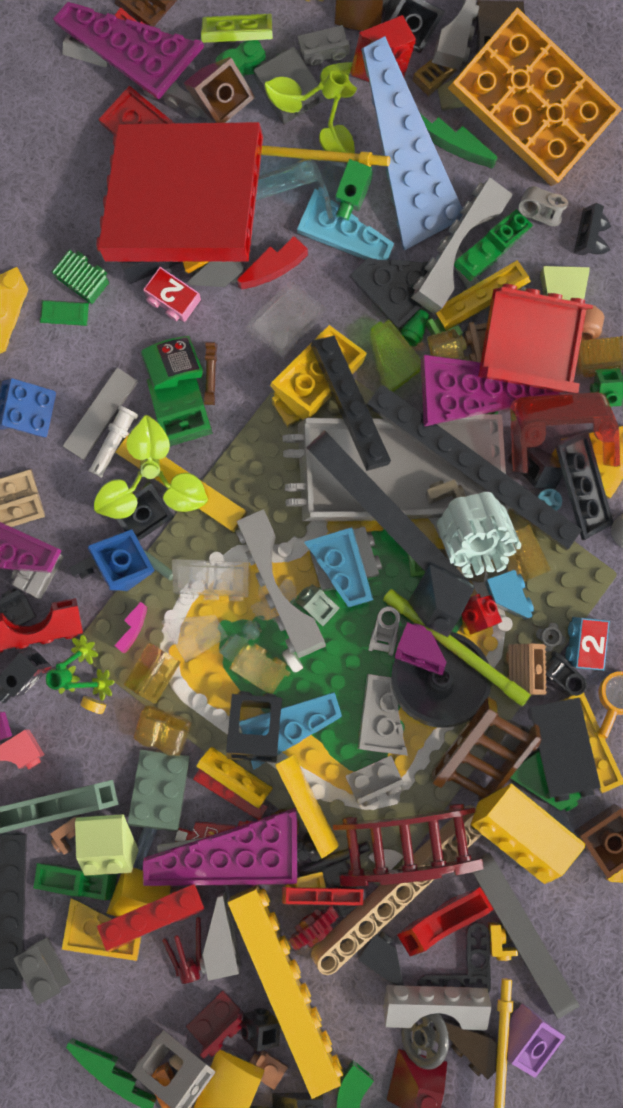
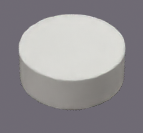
M289 648L282 652L285 661L293 672H298L303 668L296 654H291Z

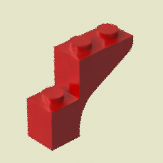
M481 887L450 898L431 914L410 923L397 936L411 957L425 952L449 934L487 915L493 910V907Z

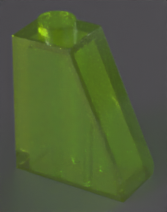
M388 319L384 323L382 321L378 322L371 328L369 341L380 385L382 384L394 392L421 371V358Z

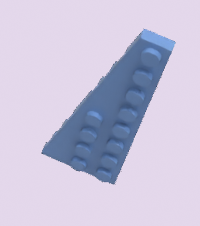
M382 37L361 50L367 78H369L372 93L371 99L375 108L376 124L382 143L383 156L390 157V164L385 166L390 182L391 198L395 207L396 223L402 242L401 246L404 250H407L451 226L456 219L460 220L463 214L460 213L462 206L387 39Z

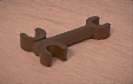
M206 341L204 405H215V372L218 344Z

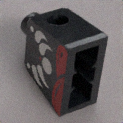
M36 649L20 652L0 675V701L2 703H6L11 697L15 698L24 695L52 667Z

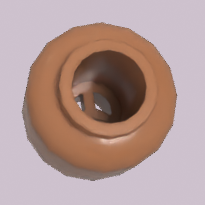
M594 305L593 309L586 310L581 337L583 342L593 341L602 333L604 314Z

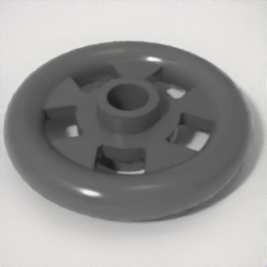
M439 1013L422 1017L423 1024L418 1025L416 1021L411 1028H402L401 1030L403 1046L408 1057L414 1064L423 1069H434L441 1065L448 1052V1030ZM431 1022H433V1024L435 1025L437 1030L436 1032L430 1026ZM436 1042L438 1043L437 1052L433 1050ZM421 1049L427 1051L426 1058L420 1055Z

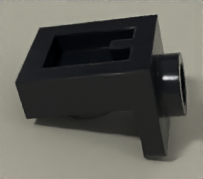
M92 556L69 567L72 576L75 578L86 579L94 574V569H97L101 578L104 579Z

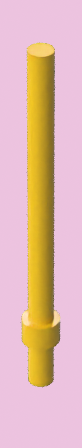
M262 145L261 155L345 163L352 159L370 167L371 165L389 166L390 164L389 156L373 155L372 152L363 151L357 154Z
M502 978L501 997L498 999L497 1011L500 1014L494 1108H504L509 1021L510 1013L513 1012V1001L511 1000L512 980Z

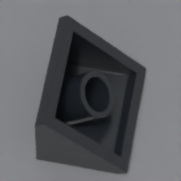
M389 0L383 23L403 15L416 38L413 50L421 53L445 11L426 0Z
M149 481L133 492L137 498L135 511L126 518L116 520L125 532L133 530L139 541L174 518V516Z

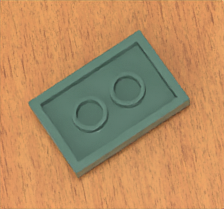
M140 750L127 823L129 826L178 832L189 768V756Z

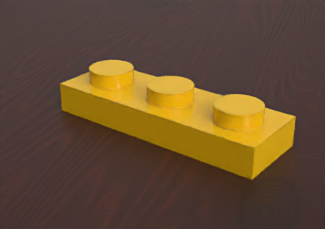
M212 746L197 764V767L258 809L273 789L231 759H227L225 755Z

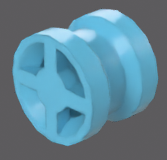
M546 489L538 495L539 499L545 501L546 504L556 511L562 505V497L554 489Z

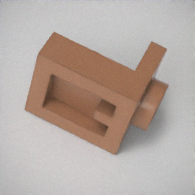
M80 815L51 833L53 837L51 843L57 852L60 853L62 851L65 855L72 851L64 837L67 836L70 840L75 836V820Z
M264 1050L259 1055L254 1053L249 1063L265 1070L261 1082L275 1090L288 1068V1065Z

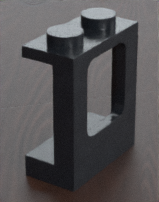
M246 691L232 694L226 747L227 759L277 763L282 698L271 693H265L263 696H255ZM241 707L271 709L269 732L267 735L242 734L239 732Z

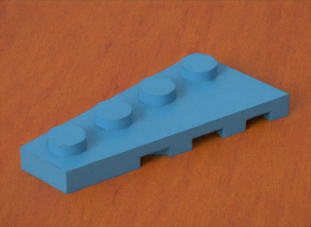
M335 692L281 708L278 755L342 717ZM271 712L241 720L239 724L242 734L267 735ZM251 761L253 770L265 762Z

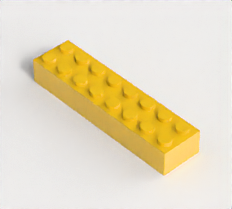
M255 885L231 896L228 905L309 1094L313 1099L341 1086L340 1077L343 1076V1068L337 1054L333 1056L331 1054L332 1042L327 1031H321L320 1027L322 1025L320 1021L322 1019L317 1007L311 1008V994L306 982L301 984L299 980L301 978L299 965L296 959L291 960L288 955L291 948L286 936H280L279 919L275 911L272 913L269 911V896L265 888L260 889L259 885Z

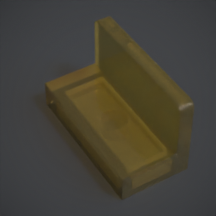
M148 643L124 685L139 696L156 704L181 661L155 645Z

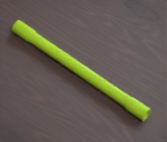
M393 589L389 590L383 599L385 603L415 624H420L431 631L438 642L499 687L504 694L521 707L530 698L531 694L514 681L506 678L454 637L449 635L447 638L425 626L409 602Z

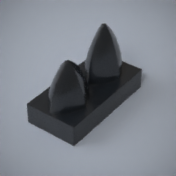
M594 203L583 208L574 254L583 256L591 253L598 255L610 251L608 244L598 235L600 231H605L611 227L608 218L603 214V205Z

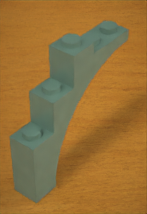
M113 780L1 806L0 833L118 805Z

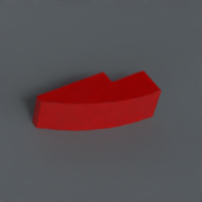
M295 236L278 252L270 246L237 279L238 287L242 290L256 287L284 275L308 256V248Z

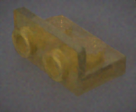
M245 643L229 669L266 693L273 694L285 675L289 676L291 673L285 669L287 664L277 657H274L273 660L266 657L267 651L256 643L253 647Z

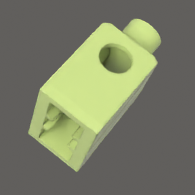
M544 266L540 273L543 295L548 296V293L563 295L562 299L570 300V298L584 299L589 267Z

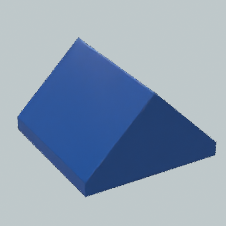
M133 530L88 546V550L110 590L129 591L154 572V568Z

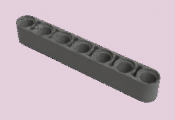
M488 852L478 858L483 861V869L473 872L476 877L475 879L487 896L494 912L501 920V924L512 939L519 955L526 963L533 979L540 987V991L551 1006L557 1019H560L580 1006L496 861Z

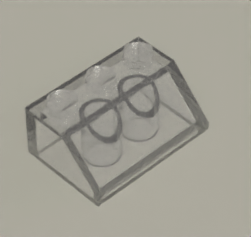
M172 559L173 592L179 594L181 599H194V595H204L205 600H219V596H229V601H243V597H249L251 568L247 562Z

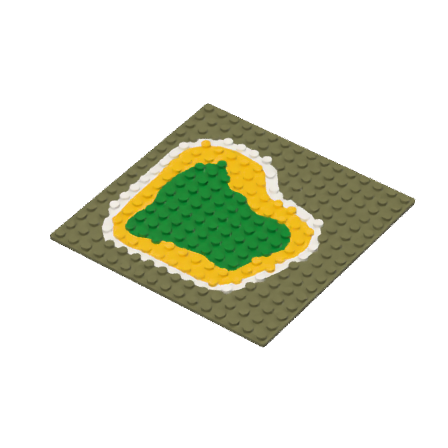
M355 379L367 405L375 393ZM272 390L202 482L246 510L247 514L245 517L264 509L276 536L272 552V569L275 582L283 596L294 607L310 617L312 616L299 606L296 601L299 599L301 591L306 587H310L313 584L319 589L321 588L310 551L304 542L348 528H353L354 530L365 526L366 532L371 531L375 544L371 546L373 555L379 556L382 569L378 570L379 575L377 577L367 579L373 600L348 607L336 589L324 592L339 607V610L324 626L315 620L326 646L298 658L303 668L298 672H293L282 655V652L288 649L285 640L289 636L286 630L280 631L275 619L279 614L276 608H270L265 595L269 594L266 585L261 587L255 574L259 570L256 564L251 566L245 552L249 551L246 542L241 544L236 530L234 532L230 531L199 509L188 512L178 511L147 551L174 571V578L168 580L154 569L151 575L129 591L117 590L82 635L86 637L87 643L92 641L95 643L92 650L98 653V657H92V665L100 669L103 673L105 670H109V678L111 680H114L116 684L204 752H207L212 746L226 756L232 694H238L241 691L250 692L255 696H263L265 693L275 694L277 697L282 698V708L335 692L342 717L278 755L277 763L295 755L339 843V846L334 850L337 853L348 849L346 830H333V825L343 823L342 818L357 817L358 821L377 820L444 811L462 786L453 781H446L443 787L439 788L432 782V770L468 722L448 728L428 726L410 717L398 704L404 744L408 756L357 749L367 674L391 677L396 650L407 623L415 624L399 613L400 621L393 656H389L387 652L375 649L368 651L378 613L385 607H391L383 599L388 591L393 589L409 601L423 575H410L408 553L377 521H302V507L286 506L285 500L289 498L301 499V491H285V484L300 483L299 458L283 457V451L299 449V443H285L282 436L298 434V424L303 420L300 419L287 427L272 404V397L275 392ZM333 395L311 417L343 419ZM368 408L372 419H384ZM509 509L507 513L519 538L521 547L520 549L515 547L516 553L507 556L509 559L508 564H506L507 567L500 572H497L491 559L495 571L487 572L485 570L484 582L487 579L515 570L517 575L521 574L525 583V588H523L526 598L529 597L534 607V611L531 612L532 617L524 620L498 608L502 622L470 635L461 615L452 632L463 635L474 642L486 656L489 665L506 678L509 676V665L506 661L508 645L542 644L541 640L536 637V632L539 629L544 630L550 623H556L562 636L565 637V643L553 647L552 651L545 653V661L547 663L553 651L560 654L569 642L568 626L572 622V617L586 618L617 576L613 569L575 541L569 550L566 551ZM440 518L410 519L438 549H445L437 528V521ZM469 581L475 585V589L470 597L480 594L481 598L489 595L484 582ZM142 602L147 606L144 624L126 653H122L114 645L131 628L124 620ZM386 611L382 614L381 620L385 625H392L395 622V616L392 612ZM549 635L548 638L552 640L553 636ZM377 640L378 643L388 645V642ZM492 683L489 697L497 702L498 716L506 721L511 720L521 706ZM241 707L240 721L271 712V709ZM239 724V732L242 733V730H241V727H240V724ZM488 726L487 729L484 731L485 736L487 735L492 726ZM474 744L470 750V754L481 760L488 752L487 748L481 744ZM391 755L404 782L400 786L401 791L387 796L385 792L377 796V802L365 807L363 803L358 805L346 775ZM231 759L273 788L266 800L279 810L296 808L275 766L276 763L265 762L253 770L251 761ZM466 762L460 763L456 768V772L468 778L475 767ZM297 810V818L300 822V826L303 827L306 831H308ZM428 822L409 824L413 852L429 832ZM399 826L380 827L383 849L395 850L403 855ZM370 828L356 829L358 844L367 841L371 851L360 855L361 867H364V871H373L375 863L368 857L373 852ZM403 858L391 870H397L404 863ZM374 882L378 886L381 885L380 882Z

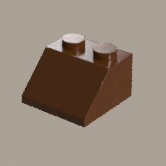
M614 803L573 831L585 843V850L607 879L623 869V809Z

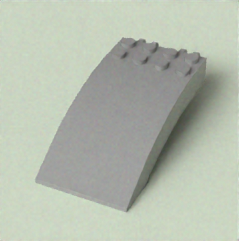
M481 414L437 424L506 474L502 415ZM305 418L298 424V434L282 436L285 443H299V449H287L283 451V457L299 458L300 483L285 484V491H301V499L289 498L285 502L288 507H302V521H376L306 448L324 430L409 519L440 518L450 502L454 500L450 496L429 504L426 492L430 489L429 486L435 482L443 481V483L455 479L457 486L461 485L466 496L484 492L385 419H373L391 462L387 466L366 471L343 419Z

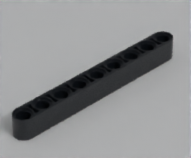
M325 430L306 447L424 571L427 570L430 563H433L469 582Z

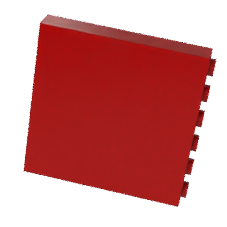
M260 123L118 124L117 134L113 137L114 154L110 156L111 173L107 176L108 191L107 195H104L103 198L104 216L100 217L101 234L100 237H97L96 241L97 250L101 252L105 262H248L263 145Z

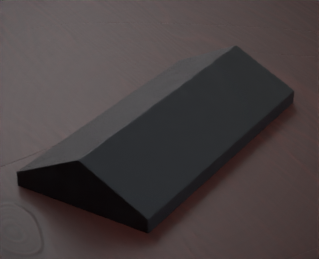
M588 431L560 440L555 445L577 526L582 529L580 532L581 540L588 539L614 523Z

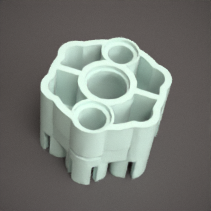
M491 492L455 498L437 521V528L450 563L459 566L463 575L467 578H473L470 564H472L477 576L484 572V566L487 572H494L495 569L491 559L497 572L504 570L509 561L507 556L516 553L515 547L516 549L521 547L506 508L501 505Z

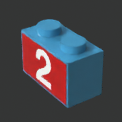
M572 617V622L568 626L570 641L565 653V658L572 667L604 671L610 621Z

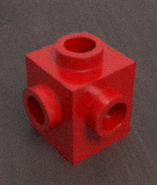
M477 594L470 597L467 602L468 604H466L461 614L470 635L502 622L497 605L491 595L481 598V595Z

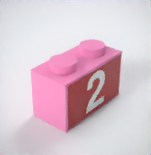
M159 267L143 289L147 297L146 301L155 308L161 306L167 310L165 312L166 315L174 321L180 319L185 322L201 300L200 294L161 267Z

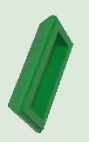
M42 300L40 323L87 326L89 303Z

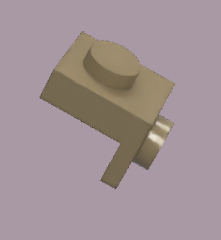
M455 479L443 483V481L435 482L429 486L430 489L426 492L429 504L450 496L453 499L466 497L463 487L461 485L457 486Z

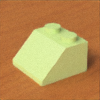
M123 814L76 818V859L84 875L132 872L139 849Z

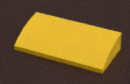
M329 325L316 339L335 335L353 375L363 364L367 353ZM310 345L270 385L280 399L302 420L311 418L332 396Z
M292 755L276 763L275 766L321 858L333 852L339 846V843L295 755Z
M219 1050L215 1054L210 1066L215 1071V1074L198 1096L194 1108H250L265 1070Z

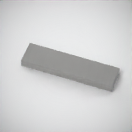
M117 368L63 447L84 460L118 412L119 405H123L138 381Z

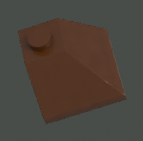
M231 57L201 68L184 82L194 101L214 123H226L255 98Z

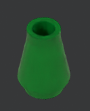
M419 309L401 329L400 339L403 343L416 347L418 343L422 342L429 318L427 312Z

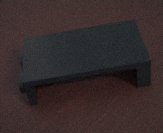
M580 698L530 707L527 710L529 720H532L533 725H538L540 729L541 743L538 748L549 791L546 794L547 799L554 798L555 802L570 800L569 795L579 793L580 798L595 795L594 790L601 788Z

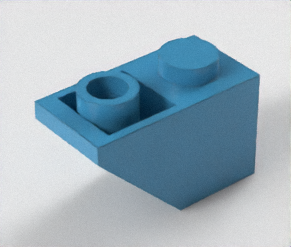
M512 570L487 579L484 582L488 594L492 596L498 608L524 620L532 617L531 612L534 611L531 599L529 597L526 598L523 588H525V583L521 574L517 575L516 571Z

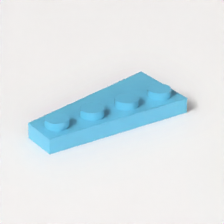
M314 189L297 228L298 234L364 260L367 258L377 260L389 259L394 247L392 241L372 227H367L358 221L359 218L351 214L349 221L336 217L335 214L339 205L333 200L329 201L322 196L320 191Z

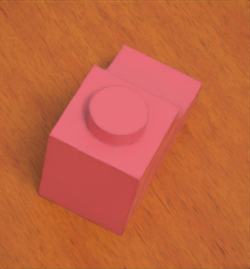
M24 730L0 745V761H10L16 764L19 769L25 767L28 770L41 763L39 758L45 755L30 730Z

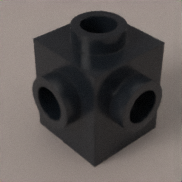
M257 1008L252 1012L243 1013L241 1037L257 1052L279 1046L281 1026L275 1016L265 1008Z

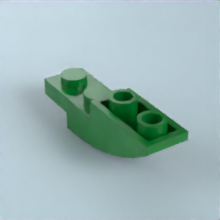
M518 209L514 210L492 228L483 239L455 261L454 266L469 281H472L506 253L532 228L533 224Z

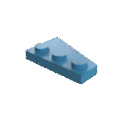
M353 528L304 542L348 607L373 600Z

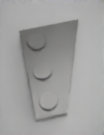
M367 674L357 749L408 756L404 744L403 728L400 723L398 702L392 690L391 677Z

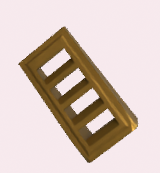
M431 59L413 74L412 81L426 95L430 96L457 69L442 66L446 70L443 72L437 64L432 63ZM434 69L440 76H435L430 70ZM426 74L433 80L432 82L425 77Z

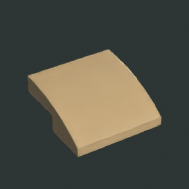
M32 469L0 478L1 523L13 527L45 517Z

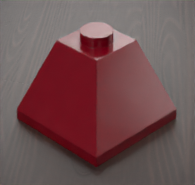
M398 1049L386 1100L400 1108H441L448 1061H443L441 1065L434 1069H423L410 1060L405 1050Z

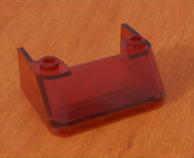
M594 392L528 396L516 398L512 402L510 415L513 471L528 473L527 447H536L544 442L546 426L593 423L594 435L599 441H602L603 465L621 466L619 425L604 394Z

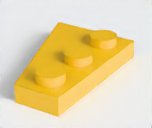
M71 898L62 950L137 961L141 937L133 940L130 944L107 952L97 926L112 919Z

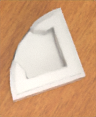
M383 849L385 866L391 870L403 858V855L395 850ZM372 852L368 857L375 863L374 853Z

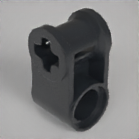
M553 651L550 654L551 658L545 664L546 680L564 694L578 696L584 693L587 687L584 676L574 669L562 655ZM571 678H574L576 683L573 690H570L568 686Z

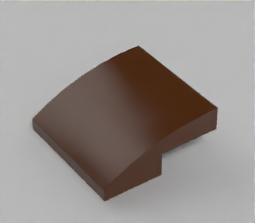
M115 0V4L126 11L137 22L140 23L142 21L144 24L154 27L177 0Z
M336 0L335 24L360 31L381 24L383 0Z

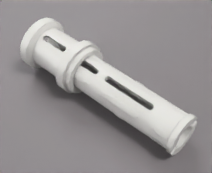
M120 405L114 422L108 426L110 432L91 468L88 470L101 478L122 438L128 436V429L131 423L138 417L136 413Z

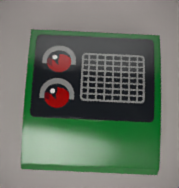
M190 336L168 339L141 350V355L154 389L177 387L178 380L202 378L203 370Z

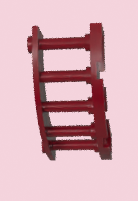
M461 803L449 805V810L414 816L358 821L357 817L342 818L343 823L333 825V830H346L351 869H349V874L339 876L340 885L368 886V882H380L381 885L411 883L442 878L443 874L455 872V875H461L482 870V859H472L471 855L468 854L463 815L476 813L475 808H464V804ZM453 818L458 850L456 860L451 862L443 860L438 820ZM428 822L433 861H431L429 866L417 867V864L414 863L409 824ZM399 826L404 860L402 869L389 870L385 866L380 827ZM370 828L375 861L373 871H364V867H361L356 829Z

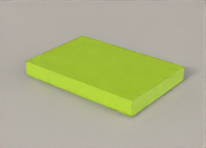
M272 14L210 16L202 18L201 41L203 43L273 39Z

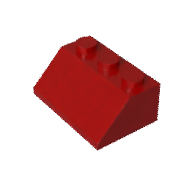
M403 15L360 32L350 71L352 76L369 82L361 49L382 37H386L403 77H405L416 38Z

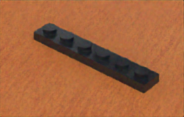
M335 335L313 340L310 346L366 471L389 465L391 462L389 454Z
M2 834L0 836V989L23 988V977L13 958L24 950L27 834Z

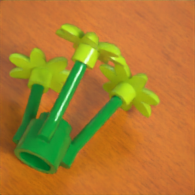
M84 635L80 636V640L72 638L73 643L77 646L71 649L74 654L65 661L56 664V669H52L47 673L46 685L52 690L59 689L60 694L64 693L65 690L74 692L75 688H94L93 695L99 693L101 701L105 699V695L112 696L109 686L114 684V680L109 679V670H105L103 673L100 669H97V678H92V682H79L81 680L80 677L73 675L76 666H71L67 669L66 666L77 658L79 662L86 659L91 665L93 663L92 657H98V653L92 650L95 645L93 641L87 643Z

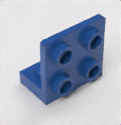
M13 378L2 381L0 388V430L10 428L39 437H47L56 392Z

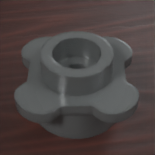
M550 623L544 630L539 629L536 632V637L541 640L542 644H545L546 652H550L553 647L565 643V637L562 636L556 623ZM549 635L553 636L552 640L548 638Z

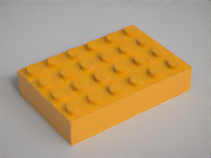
M518 8L505 20L448 87L463 104L550 186L560 182L622 110Z

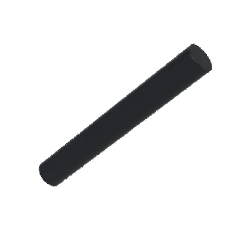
M367 841L358 844L360 855L371 851ZM349 848L298 867L300 876L311 874L350 859Z

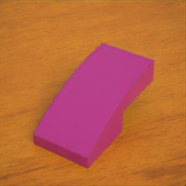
M142 602L124 620L131 628L114 645L122 653H126L144 624L147 606Z

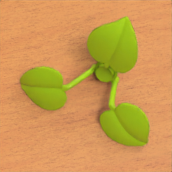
M353 62L336 63L325 67L320 74L321 82L319 85L305 95H301L302 90L298 83L288 77H276L266 81L264 84L265 91L271 102L282 111L289 113L300 111L302 108L301 101H305L320 89L327 99H334L328 121L329 128H324L319 133V142L325 151L355 153L354 141L348 129L343 125L333 126L338 101L341 97H352L357 90V87L349 81Z
M144 415L129 433L126 443L128 452L135 459L140 460V471L137 473L134 483L129 489L126 482L121 479H114L104 484L95 497L94 510L98 514L115 519L130 516L137 507V498L132 492L136 489L142 477L154 479L159 476L163 484L168 488L163 495V499L170 508L176 511L188 512L196 510L207 503L208 497L200 479L191 473L177 474L173 477L171 484L166 480L163 471L160 470L159 459L166 457L169 452L168 436L158 422L150 416Z

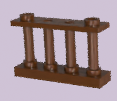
M487 697L432 770L433 784L442 788L446 781H453L478 795V799L481 801L502 789L529 753L539 747L541 743L539 726L534 724L528 733L499 717L497 702ZM494 725L521 742L512 751L485 736L484 731L487 727ZM474 744H481L507 760L498 770L470 754V750ZM466 762L489 775L492 779L484 788L456 772L458 765Z

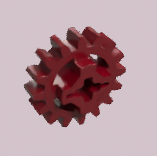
M332 906L327 907L321 912L316 908L294 926L297 932L288 939L289 943L295 951L306 945L311 948L316 943L322 941L333 930L331 924L336 921L339 915Z

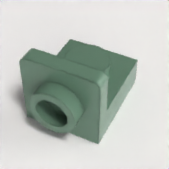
M313 584L303 589L299 594V599L296 601L299 606L304 608L322 626L339 610V607L321 589Z

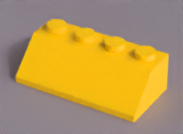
M509 784L479 801L475 809L476 813H474L471 821L472 827L543 884L563 876L585 848L584 842L513 784Z

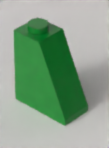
M539 750L526 757L510 778L557 810L562 811L564 809L567 812L578 805L579 793L569 795L570 800L555 802L554 798L547 799L546 794L549 791Z

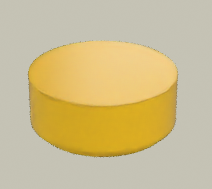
M83 696L80 703L81 707L98 714L104 713L107 705L88 696Z

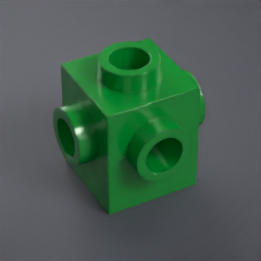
M620 368L595 369L594 383L590 384V396L595 399L597 407L610 408L622 406L623 375Z

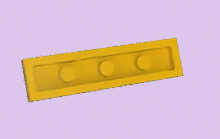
M517 260L448 300L444 307L435 314L447 331L490 306L493 289L502 287V284L516 285L517 289L529 283L530 278Z
M584 693L578 696L572 695L563 700L580 698L601 788H599V791L604 793L622 785L623 778L605 738L598 736L600 727Z

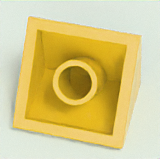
M133 867L131 873H121L106 913L119 917L170 895L171 886H143V870Z

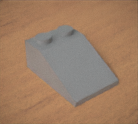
M226 890L221 891L217 897L204 952L200 959L202 974H207L208 981L237 975L241 968Z

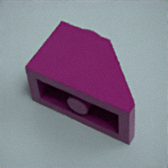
M407 623L397 647L395 658L443 675L446 660L432 632L420 624L412 625Z

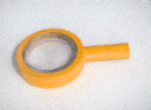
M614 672L608 675L599 686V699L608 711L598 736L605 739L608 738L616 716L623 715V672Z

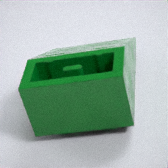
M150 378L146 379L157 421L168 436L169 447L213 434L196 378L178 380L177 387L154 389Z

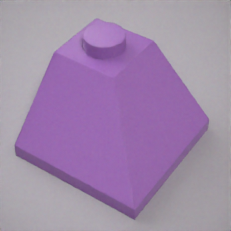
M522 1003L513 1012L509 1021L508 1061L536 1078L565 1039V1036Z

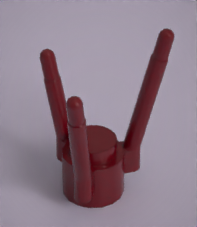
M200 917L196 918L195 962L193 958L186 959L178 935H175L174 939L180 957L179 962L167 939L164 938L162 940L174 966L176 976L180 977L181 984L191 983L201 978L199 973L201 970Z

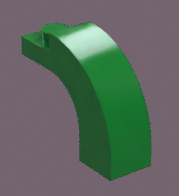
M354 1060L351 1061L340 1079L341 1086L337 1090V1108H360L364 1094L374 1082L373 1075Z

